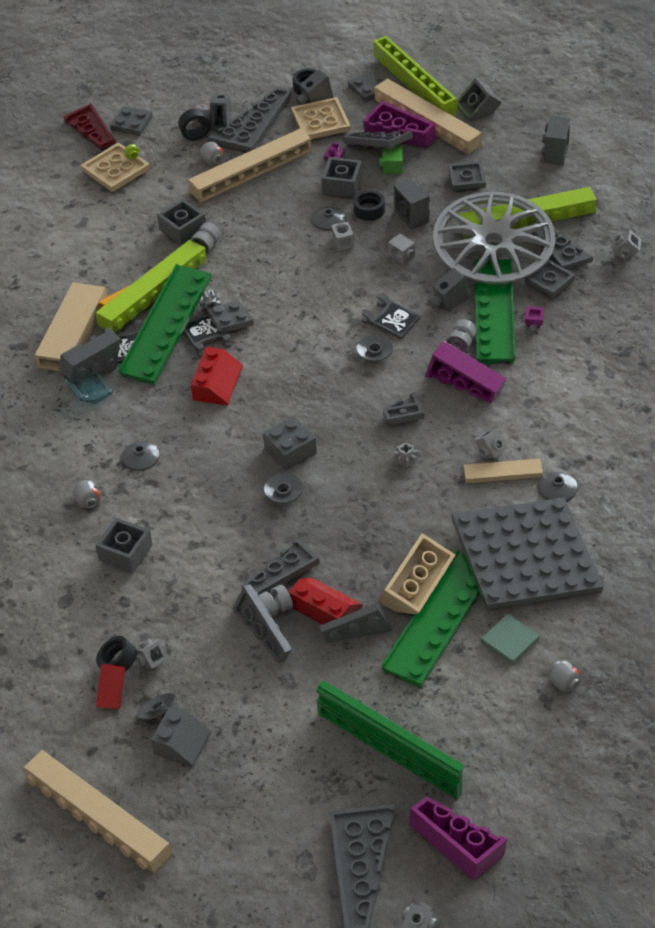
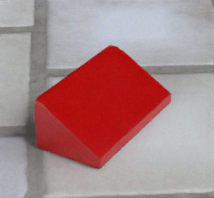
M109 664L101 665L96 707L120 709L125 667Z

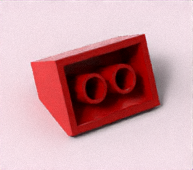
M206 347L191 383L193 401L228 406L243 364L224 349Z
M314 578L299 579L288 592L293 603L292 609L322 625L356 612L363 607L362 603Z

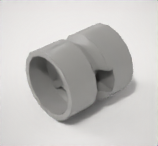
M205 222L193 235L191 241L205 247L207 254L220 239L221 232L216 225Z
M460 319L456 321L446 342L465 353L477 333V328L471 321Z
M282 584L272 588L270 593L263 592L259 594L260 600L268 608L272 618L277 616L278 611L283 613L293 608L291 597Z

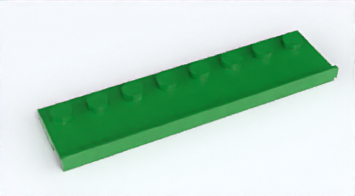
M511 258L497 259L501 275L511 274ZM474 260V267L477 265L479 260ZM488 260L477 272L485 275H496L491 260ZM475 281L476 359L482 364H499V361H510V364H513V361H515L512 282L484 283Z
M176 263L119 368V373L122 377L129 376L140 382L156 384L212 278L211 273L179 266Z
M457 549L454 552V559L418 614L413 615L382 663V670H384L385 674L391 673L396 675L399 680L418 688H422L480 595L465 554Z
M323 680L316 689V693L319 694L317 698L318 715L454 799L458 800L462 795V770L464 768L462 763Z

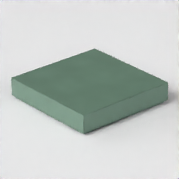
M507 614L481 638V643L513 665L540 640V635L510 614Z

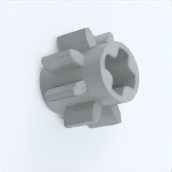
M213 290L204 291L199 303L201 309L206 308L207 310V308L221 305L219 293L214 294Z
M403 443L396 447L397 452H394V459L398 460V465L408 467L416 463L418 450H414V445Z

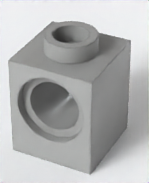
M343 222L331 225L332 239L337 251L354 248V236L349 223Z
M398 234L388 242V255L404 264L415 256V242L402 234Z

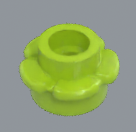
M130 144L125 147L124 155L127 159H136L139 156L140 149L136 145Z

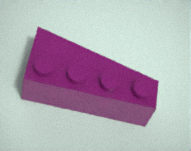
M381 101L363 120L364 132H372V134L377 132L388 134L400 131V135L407 131H412L413 138L402 143L427 148L436 139L435 123L384 101Z
M445 341L432 354L425 377L430 379L432 376L439 379V382L442 384L450 383L455 385V389L459 391L467 390L470 395L489 403L494 401L506 381V378L501 374L496 373Z
M426 796L411 808L409 825L472 880L478 878L505 855L508 839L501 835L497 837L491 834L490 830L484 826L480 828L470 823L469 818L453 814L450 808Z

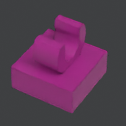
M332 142V146H329L324 154V161H328L329 157L343 158L345 149L339 148V143Z
M526 306L525 324L528 327L537 325V328H540L543 325L544 308Z

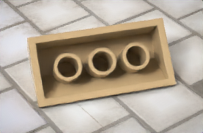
M422 533L383 591L378 602L394 612L418 614L454 559L455 554Z

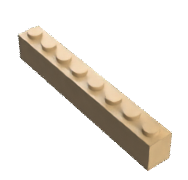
M386 79L374 87L375 101L378 103L384 101L435 123L436 137H439L460 151L469 155L482 146V132L390 79Z
M298 129L188 179L190 193L201 203L312 152L311 138L301 129Z
M41 750L24 766L25 779L31 786L34 787L36 785L46 797H52L62 809L65 810L67 808L71 811L78 821L83 820L87 823L91 831L94 833L99 832L110 845L115 844L126 857L129 858L131 856L136 860L140 868L148 869L154 873L171 856L170 845L167 841L45 751Z

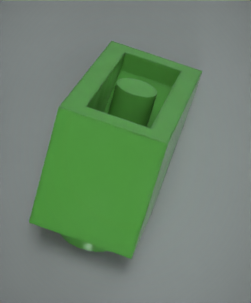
M402 143L395 145L393 149L383 150V157H379V167H383V174H403Z

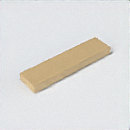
M540 458L464 465L466 484L543 477Z

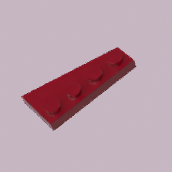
M91 103L63 116L64 121L99 149L103 150L116 143Z

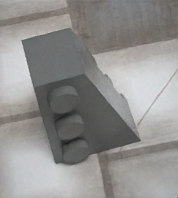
M109 327L104 330L105 333L98 337L92 336L90 341L84 345L78 344L61 354L59 370L70 381L116 369L121 338Z

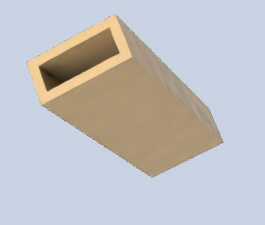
M72 282L35 353L38 368L60 371L61 354L78 344L84 345L87 343L97 323L96 312L100 309L99 302L107 297L106 287Z

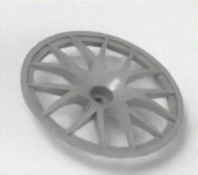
M481 192L460 198L443 210L434 226L433 242L438 256L450 269L454 267L466 278L484 283H507L528 277L547 263L554 250L555 231L547 214L533 202L510 193ZM488 203L486 213L476 205ZM492 203L509 205L504 217L496 222L491 214ZM513 206L523 210V212L511 216ZM469 208L479 217L482 225L474 224L457 213ZM530 215L539 223L519 229H510L516 222ZM452 218H454L457 222L461 224L458 226L446 227V225ZM542 229L544 232L545 240L538 238L534 235H531L530 233ZM443 233H462L472 236L471 239L443 243ZM515 243H536L544 246L541 255L538 256L515 245ZM465 248L455 261L446 251V249ZM474 251L484 252V255L472 271L459 265L470 253ZM500 254H506L511 258L518 272L501 275L496 257ZM517 255L533 259L535 262L521 270ZM490 259L496 275L477 273Z

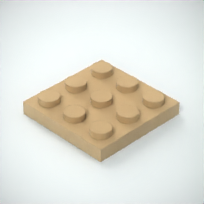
M337 97L291 107V113L298 128L307 134L311 140L351 131V125Z
M118 142L83 163L81 170L108 190L114 192L150 170V164L139 156L133 160L127 159L124 155L125 146Z

